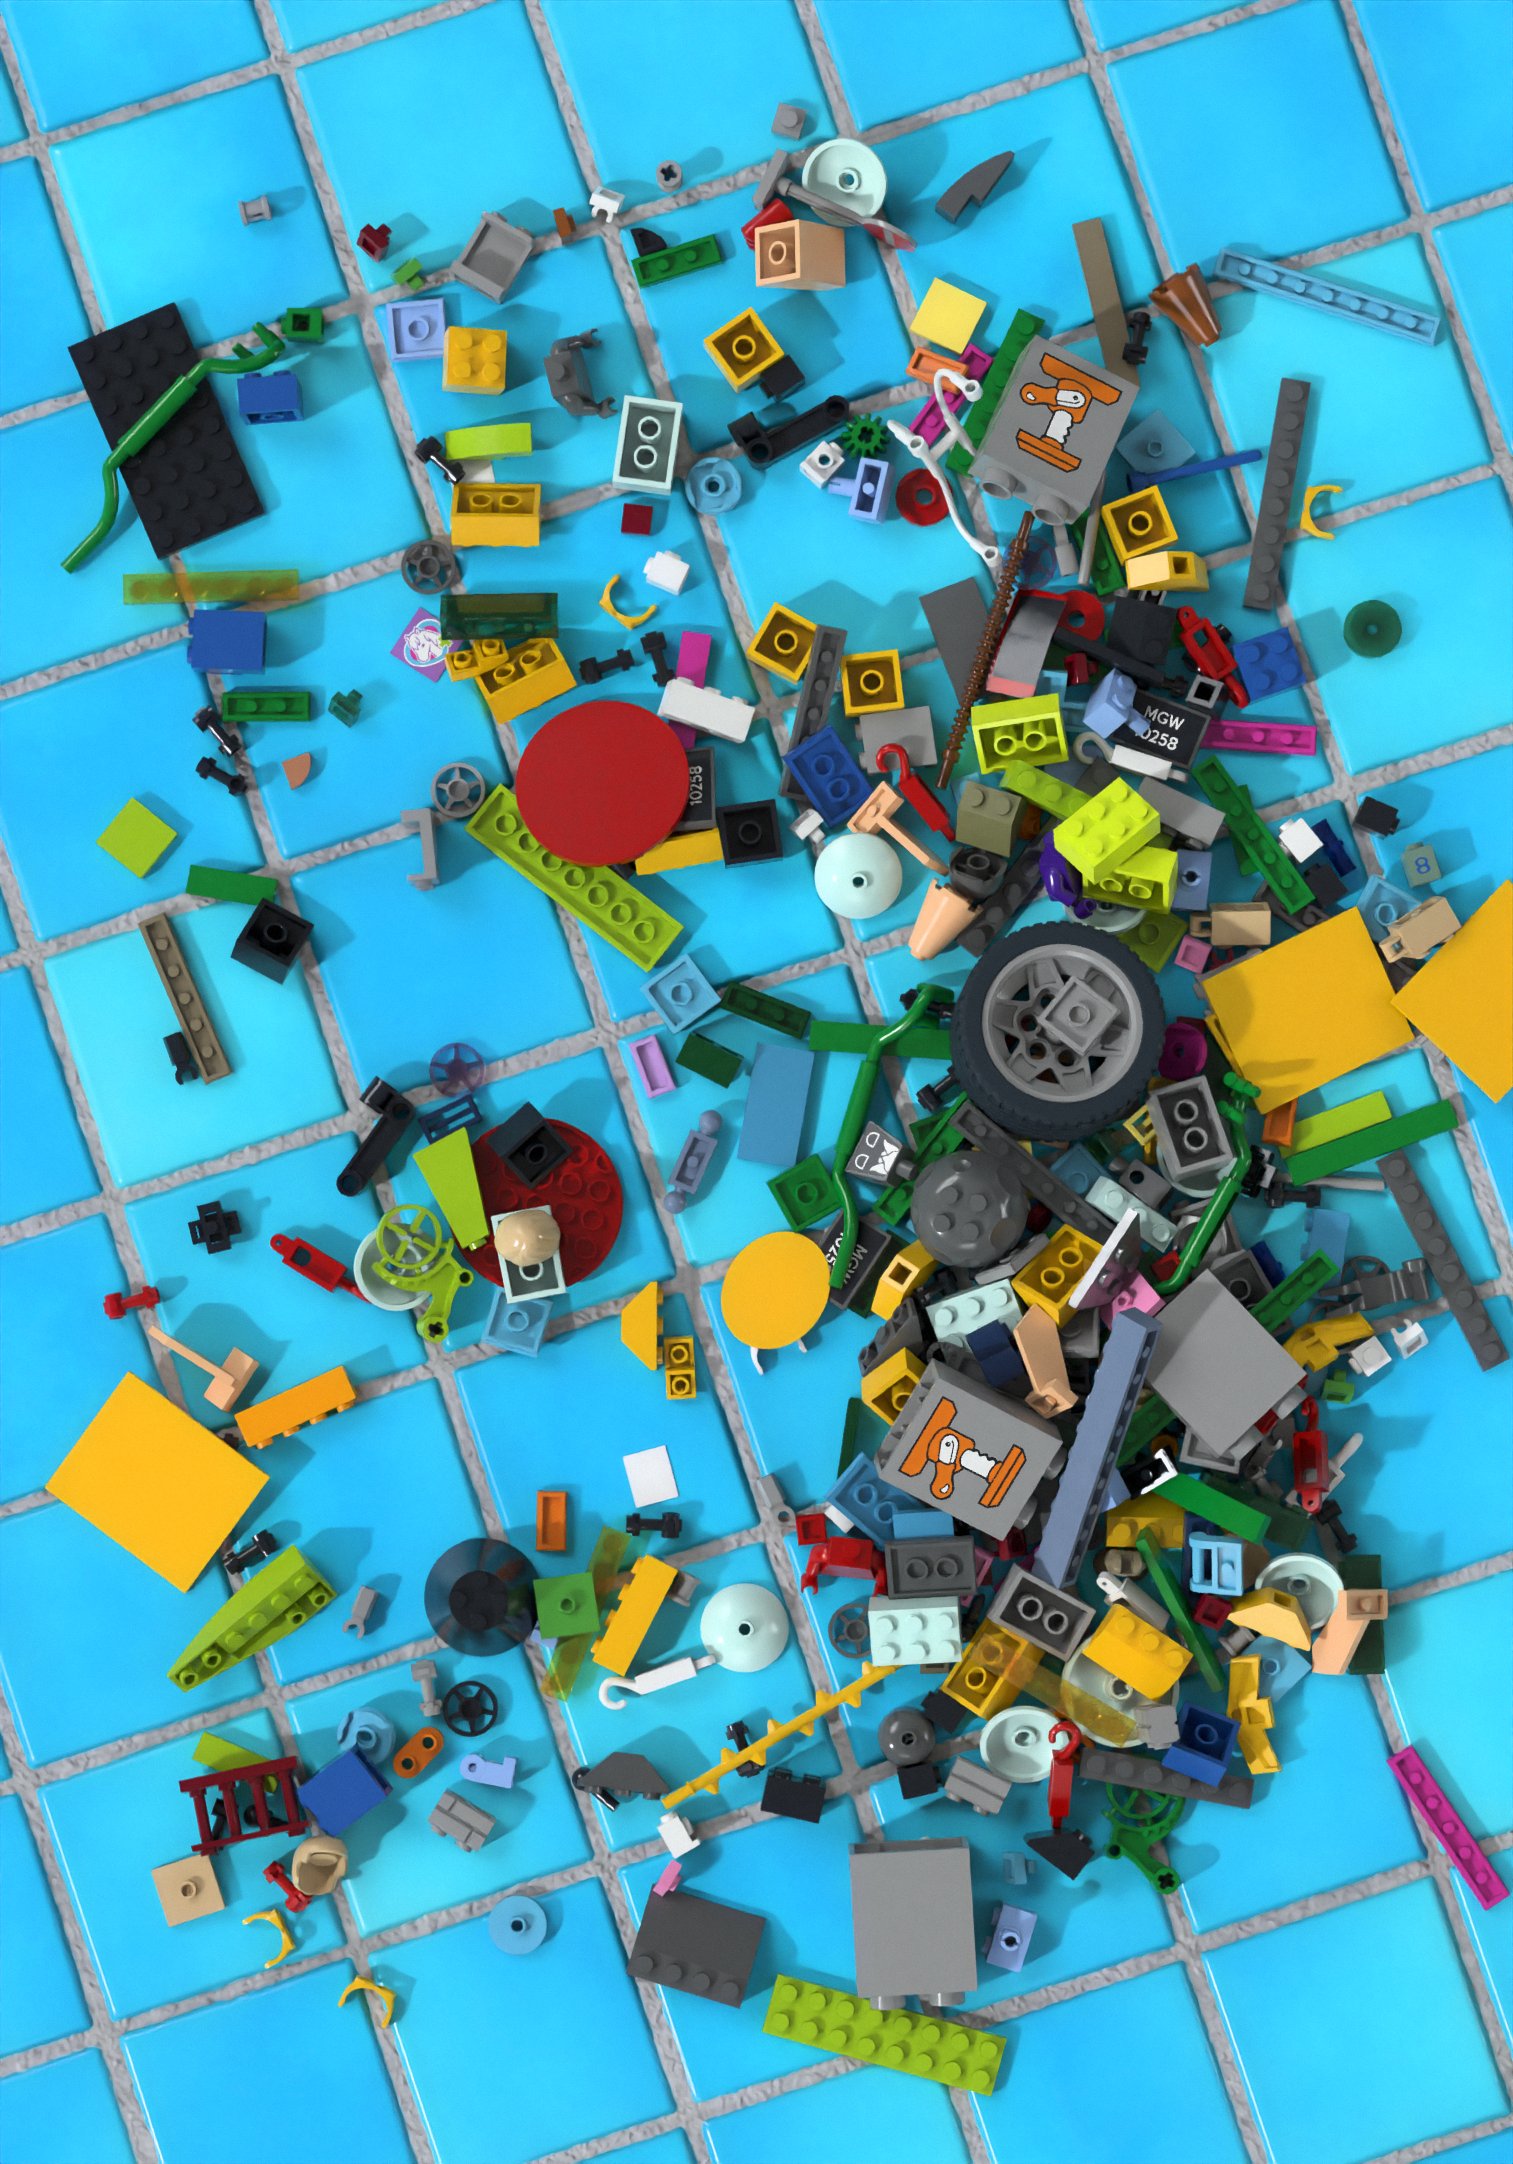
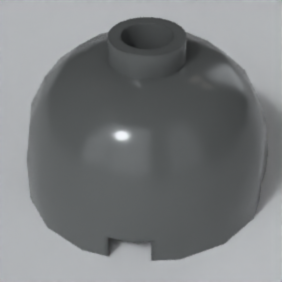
M963 845L955 849L949 858L948 871L950 882L959 894L967 898L985 899L993 896L1002 888L1007 875L1008 863L1004 861L1002 855L976 847L964 849Z
M903 1706L893 1709L883 1718L879 1724L877 1738L880 1750L887 1759L897 1765L912 1766L920 1764L929 1757L935 1747L936 1731L933 1722L922 1715L920 1709ZM906 1733H910V1734H912L913 1736L908 1737V1735H907ZM903 1735H904L905 1738H906V1739L904 1740V1742L902 1741V1736H903Z

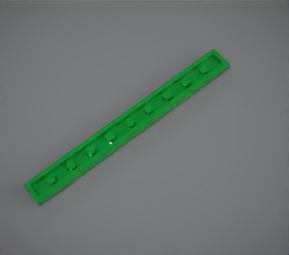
M1319 1248L1254 1306L1249 1313L1270 1334L1336 1275L1340 1269ZM1157 1395L1152 1397L1132 1415L1116 1462L1118 1468L1177 1417Z

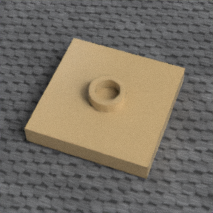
M197 1854L151 1870L169 1927L226 1908L210 1855L201 1857V1854Z

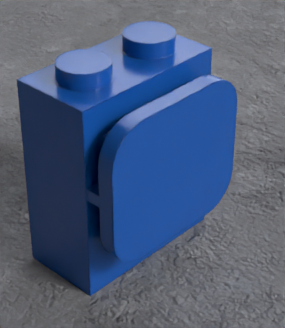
M194 609V617H189L188 633L193 635L192 646L187 648V664H191V668L195 672H207L209 674L265 675L267 615L265 612Z
M356 1742L342 1754H339L320 1768L313 1776L302 1783L296 1792L302 1806L307 1810L310 1809L316 1816L317 1824L321 1830L329 1833L334 1838L388 1797L393 1788Z

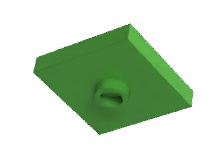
M592 1572L533 1580L541 1640L600 1632Z

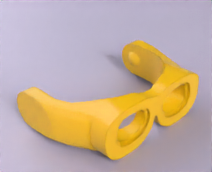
M1334 485L1308 486L1304 497L1300 529H1304L1318 538L1334 540V534L1322 532L1315 527L1310 517L1309 508L1316 494L1324 491L1342 493L1343 488Z
M616 574L606 585L602 599L598 604L623 626L632 631L634 627L645 622L658 606L653 604L645 614L638 617H628L619 614L614 609L609 596L611 588L621 577Z
M277 1909L258 1912L242 1920L243 1925L255 1919H266L276 1925L282 1932L283 1945L281 1953L277 1958L269 1960L264 1964L266 1969L282 1961L291 1950L296 1948L294 1940Z
M357 1975L355 1980L344 1990L337 2006L342 2007L346 2002L347 1995L353 1990L360 1988L372 1989L381 1995L388 2009L387 2016L383 2019L381 2026L385 2029L394 2011L396 1993L387 1987L376 1985L375 1982L364 1976Z

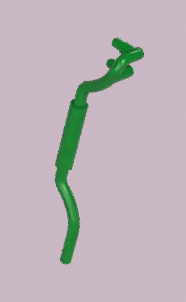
M257 322L252 327L253 331L268 347L257 355L248 351L241 343H237L232 348V351L240 359L206 358L197 363L185 376L181 374L157 402L117 441L119 445L106 458L102 467L105 492L102 516L92 532L60 564L69 574H72L102 543L115 523L119 505L117 468L129 455L134 457L198 390L195 386L208 373H248L262 369L277 360L285 351V344L273 331H269L261 322Z
M919 983L916 987L919 995L912 1007L899 1021L880 1031L873 1038L866 1060L861 1061L834 1147L837 1153L832 1166L831 1179L843 1207L844 1232L828 1282L830 1286L842 1289L857 1241L859 1229L858 1209L852 1189L845 1176V1169L861 1138L882 1070V1066H879L884 1048L888 1043L908 1032L913 1026L937 1029L940 1025L939 1017L925 1012L933 1000L951 1003L954 999V992L951 989L935 984Z
M1228 1072L1223 1079L1224 1084L1235 1091L1233 1104L1230 1105L1221 1100L1215 1106L1218 1114L1230 1123V1134L1237 1155V1161L1229 1176L1223 1177L1178 1258L1181 1262L1173 1276L1169 1280L1151 1285L1160 1296L1174 1294L1179 1291L1186 1283L1194 1268L1198 1269L1243 1188L1241 1182L1252 1162V1153L1247 1143L1244 1123L1247 1120L1245 1111L1249 1096L1258 1098L1261 1095V1089L1234 1072ZM1107 1326L1100 1337L1099 1355L1111 1334V1330ZM1090 1358L1098 1363V1358Z

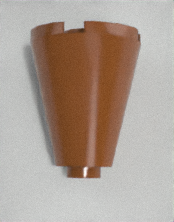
M1195 262L1185 267L1187 271L1183 274L1182 272H1177L1152 290V293L1148 294V297L1198 346L1204 343L1208 347L1221 338L1218 333L1222 330L1200 267Z

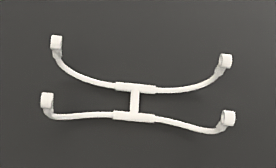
M942 368L934 376V390L939 407L944 415V421L950 428V431L930 451L923 437L916 436L901 423L889 420L887 426L895 433L896 438L908 446L914 457L922 459L933 477L938 479L957 529L965 540L970 543V547L982 555L986 564L990 567H995L1002 562L1001 553L997 547L987 546L967 531L959 517L949 485L944 477V471L937 462L956 441L973 458L977 452L954 413L948 409L942 392V376L950 378V381L959 387L971 402L977 401L983 396V389L978 381L968 380L956 371L953 372L950 369Z

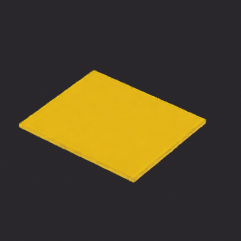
M1509 879L1503 882L1462 927L1454 933L1455 936L1447 941L1390 1000L1407 1019L1495 1104L1513 1087V883Z
M1357 906L1201 982L1243 1078L1251 1081L1253 1085L1261 1089V1095L1258 1098L1252 1097L1260 1115L1415 1039L1406 1017L1390 1002L1396 994Z
M129 1370L44 1488L183 1593H186L271 1476Z

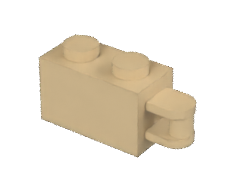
M1432 896L1387 926L1391 935L1382 940L1379 946L1389 963L1401 957L1421 959L1431 952L1430 948L1437 943L1442 944L1455 936L1454 932L1462 926L1446 898ZM1394 943H1396L1398 947L1397 950H1395L1393 946Z
M1268 902L1209 903V912L1190 913L1189 935L1209 937L1211 946L1216 945L1219 949L1233 948V945H1245L1247 948L1254 949L1257 947L1261 948L1263 945H1270L1271 910ZM1209 921V927H1201V922Z

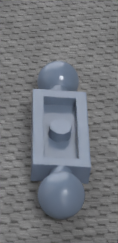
M707 1110L701 1114L699 1118L700 1132L690 1130L672 1171L668 1184L675 1186V1189L666 1194L663 1202L665 1209L669 1213L679 1214L685 1210L687 1206L686 1191L695 1195L718 1140L710 1136L722 1126V1117L714 1110Z

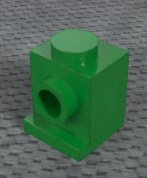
M287 308V316H282L281 332L286 334L288 342H317L318 344H324V312L322 309ZM302 323L308 324V330L299 331V325Z

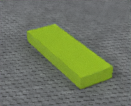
M207 1731L203 1732L192 1757L193 1760L221 1772L272 1761ZM276 1774L265 1776V1782H263L264 1791L271 1794L275 1793L280 1779H277Z

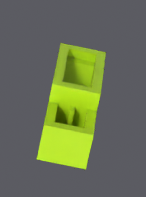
M531 423L489 425L445 432L446 459L453 462L504 460V457L533 456Z

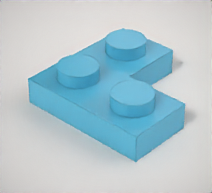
M1041 668L1035 697L1058 693L1065 731L1078 733L1090 731V727L1083 722L1088 702L1064 700L1068 671Z

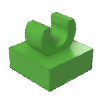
M414 257L409 258L389 275L396 285L401 286L406 282L413 291H417L424 285V282L416 274L423 267Z
M1334 1369L1331 1380L1325 1379L1321 1387L1319 1400L1349 1405L1354 1395L1355 1384L1345 1382L1346 1370Z

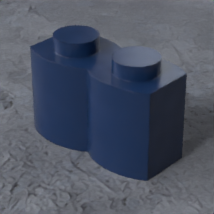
M998 1319L964 1336L992 1389L1025 1372L1022 1367L1025 1364L1019 1348L1013 1350L1009 1339L1013 1338L1005 1322L1000 1324Z

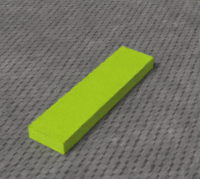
M1382 1090L1294 1123L1291 1147L1277 1146L1281 1159L1392 1118Z

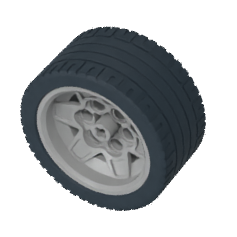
M1047 921L1046 924L1040 922L1033 924L1031 927L1028 925L1021 928L1018 932L1010 933L1007 938L1003 937L996 945L991 946L987 950L986 955L983 954L977 964H975L966 980L954 1007L953 1017L950 1022L949 1041L951 1044L949 1050L952 1055V1066L955 1067V1076L957 1080H960V1087L963 1092L967 1093L966 1097L969 1101L973 1102L975 1107L995 1122L1001 1129L1003 1127L1010 1134H1018L1019 1137L1024 1139L1031 1138V1141L1040 1142V1140H1044L1046 1143H1053L1054 1141L1060 1143L1070 1139L1071 1141L1079 1140L1081 1137L1086 1138L1095 1132L1098 1133L1125 1114L1127 1109L1132 1106L1145 1089L1159 1065V1060L1163 1053L1162 1048L1165 1045L1166 1039L1164 1036L1166 1033V1012L1163 1010L1164 1002L1163 998L1160 997L1161 991L1158 984L1154 982L1155 978L1152 972L1149 973L1147 970L1148 966L1139 959L1140 956L1135 951L1132 952L1130 946L1125 942L1121 943L1116 936L1108 935L1107 931L1095 929V926L1088 924L1085 926L1079 922L1069 923V921H1060V923ZM1073 974L1121 1010L1120 1014L1084 1058L1036 1021L1045 1010L1042 1008L1040 1001L1044 998L1053 1000L1064 986L1063 981H1068ZM1028 987V1002L1012 1000L1019 992ZM1024 1019L1031 1020L1035 1024V1030L1032 1032L1023 1030L1020 1022ZM1004 1032L1019 1040V1045L1012 1055H1010L1007 1049ZM1032 1047L1040 1048L1044 1053V1058L1041 1060L1033 1059L1030 1056L1029 1049ZM1061 1054L1069 1055L1073 1060V1065L1070 1067L1062 1066L1058 1061V1056ZM1088 1057H1106L1103 1064L1091 1074ZM1046 1069H1050L1059 1084L1041 1081L1035 1077Z

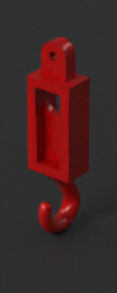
M1190 606L1179 607L1176 619L1183 631L1178 636L1201 672L1207 678L1216 681L1221 680L1228 687L1227 691L1231 701L1241 709L1246 708L1249 704L1248 694L1230 673L1238 664L1207 617L1199 618ZM1200 629L1207 638L1206 644L1199 647L1193 637V634Z
M888 743L882 746L876 755L878 769L882 773H888L889 768L884 764L885 755L890 752L898 754L901 765L900 790L934 833L940 830L950 843L954 842L956 831L949 823V812L915 769L910 771L909 756L906 750L896 743Z
M276 1234L271 1238V1248L284 1256L281 1261L282 1263L331 1293H334L337 1287H340L364 1302L372 1304L361 1293L357 1283L345 1276L349 1269L345 1265L299 1237H296L294 1241L282 1234ZM279 1240H281V1245H277ZM300 1249H306L311 1254V1260L305 1266H300L295 1262V1255Z
M1308 1395L1301 1403L1302 1414L1308 1415L1305 1431L1293 1433L1295 1491L1302 1495L1303 1508L1309 1513L1315 1514L1322 1508V1493L1329 1492L1328 1437L1322 1430H1317L1319 1423L1318 1404L1312 1395ZM1308 1470H1317V1482L1306 1483V1472Z
M1068 1721L1055 1724L1048 1734V1740L1051 1744L1056 1742V1734L1060 1731H1069L1073 1735L1072 1740L1061 1750L1052 1749L1047 1796L1052 1829H1061L1062 1817H1068L1073 1776L1072 1754L1082 1740V1733L1079 1727Z

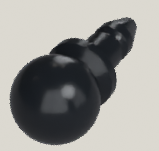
M983 1593L973 1600L967 1614H962L961 1629L963 1643L971 1641L975 1634V1628L979 1626L977 1618L985 1603V1594Z
M255 1804L248 1806L243 1813L244 1822L252 1828L259 1827ZM268 1810L272 1828L289 1824L288 1821L273 1817V1811Z

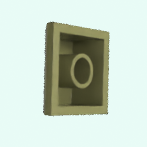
M967 780L958 806L955 840L1011 858L1029 802L1020 796Z

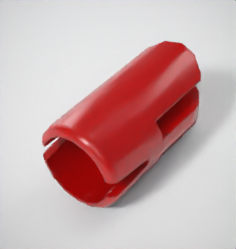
M775 198L741 228L749 249L755 251V228L792 221L794 217L785 203L779 198Z

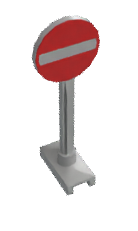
M777 148L752 198V202L755 203V209L761 211L766 207L775 192L785 197L788 195L847 223L864 227L871 235L890 246L907 252L915 251L918 245L917 242L899 228L873 218L864 219L858 213L793 184L792 180L783 177L790 160L787 152Z

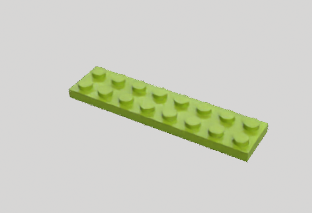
M501 783L464 828L472 837L647 973L652 970L684 929L683 925L606 865L600 868L580 866L566 862L545 850L526 828L518 809L516 795Z
M781 1973L777 1974L762 2032L990 2097L1007 2040L1004 2036L905 2008L893 2010L870 2008L869 1998H858V1995Z

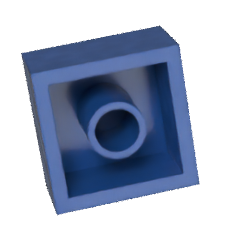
M276 371L273 373V376L262 377L261 373H248L244 375V378L237 379L239 413L246 425L304 421L302 387L296 374H291L290 371Z
M1288 627L1233 645L1229 650L1238 664L1235 671L1240 684L1248 694V706L1301 688L1307 682Z
M1186 1700L1175 1722L1178 1725L1180 1739L1171 1742V1748H1166L1161 1765L1217 1787L1228 1768L1241 1722Z

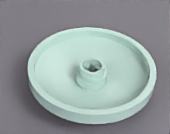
M1092 1634L1076 1646L1068 1662L1065 1663L1061 1677V1697L1064 1709L1071 1722L1079 1727L1081 1733L1097 1743L1119 1748L1143 1744L1144 1742L1138 1740L1136 1727L1139 1723L1135 1722L1134 1708L1136 1706L1155 1704V1702L1082 1654V1651L1094 1635ZM1179 1679L1156 1703L1177 1707Z

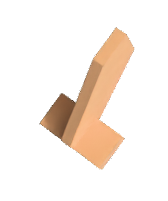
M882 781L847 823L848 828L853 833L862 832L876 835L883 828L925 866L946 877L949 874L948 867L939 856L891 817L905 800L890 784Z
M1035 1303L1026 1312L1013 1330L1034 1389L1028 1394L1025 1401L1045 1419H1048L1073 1407L1079 1397L1070 1389L1056 1323Z
M152 1325L148 1331L158 1341L215 1376L203 1397L227 1413L260 1364L234 1346L224 1364L220 1367L161 1329Z
M1388 1589L1338 1590V1607L1312 1645V1673L1345 1674L1369 1621L1388 1619Z

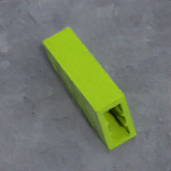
M463 1127L412 1156L463 1249L470 1247L471 1251L487 1243L485 1238L490 1236L470 1136L467 1129Z

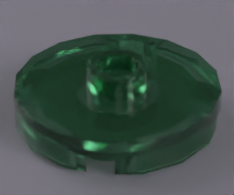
M1368 600L1355 605L1346 615L1343 624V637L1349 649L1358 656L1367 659L1381 658L1390 653L1399 643L1402 633L1401 623L1396 610L1389 604L1378 600ZM1367 626H1374L1377 630L1376 634L1370 635L1367 632Z

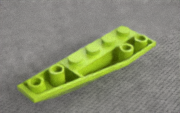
M293 1544L250 1579L217 1611L186 1647L166 1675L186 1693L293 1633L338 1594L312 1561Z

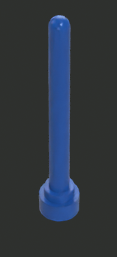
M1252 450L1151 474L1141 473L1139 470L1126 473L1127 488L1130 495L1149 488L1151 485L1261 460L1262 452L1260 450Z

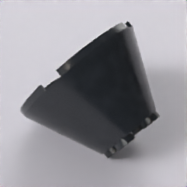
M489 1538L463 1541L447 1550L436 1561L428 1575L424 1591L427 1618L439 1638L451 1648L461 1653L479 1657L502 1654L520 1644L530 1634L538 1620L533 1580L539 1579V1576L530 1560L509 1543Z

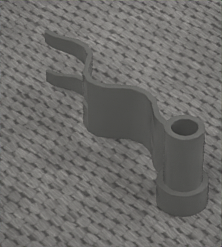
M1421 1257L1401 1263L1403 1269L1320 1290V1297L1361 1293V1296L1351 1303L1325 1313V1319L1349 1315L1362 1309L1386 1305L1413 1297L1414 1302L1431 1299L1425 1270L1427 1269L1425 1258Z

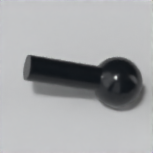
M581 1767L574 1771L572 1783L576 1789L584 1791L585 1787L577 1786V1780L590 1770L589 1768ZM602 1789V1794L591 1793L612 1812L620 1806V1802L605 1789Z

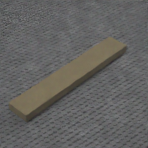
M1101 218L1072 224L1071 227L1105 369L1140 387L1136 365L1128 364L1127 361L1122 360L1125 343H1130Z
M163 912L137 923L205 1085L232 1075L233 1071L166 913Z

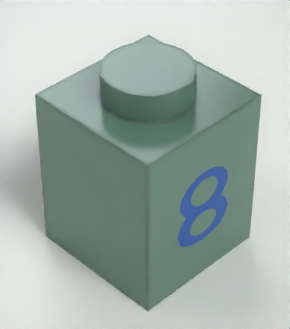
M1422 842L1408 845L1405 847L1406 852L1399 855L1410 889L1442 878L1431 844L1423 846Z

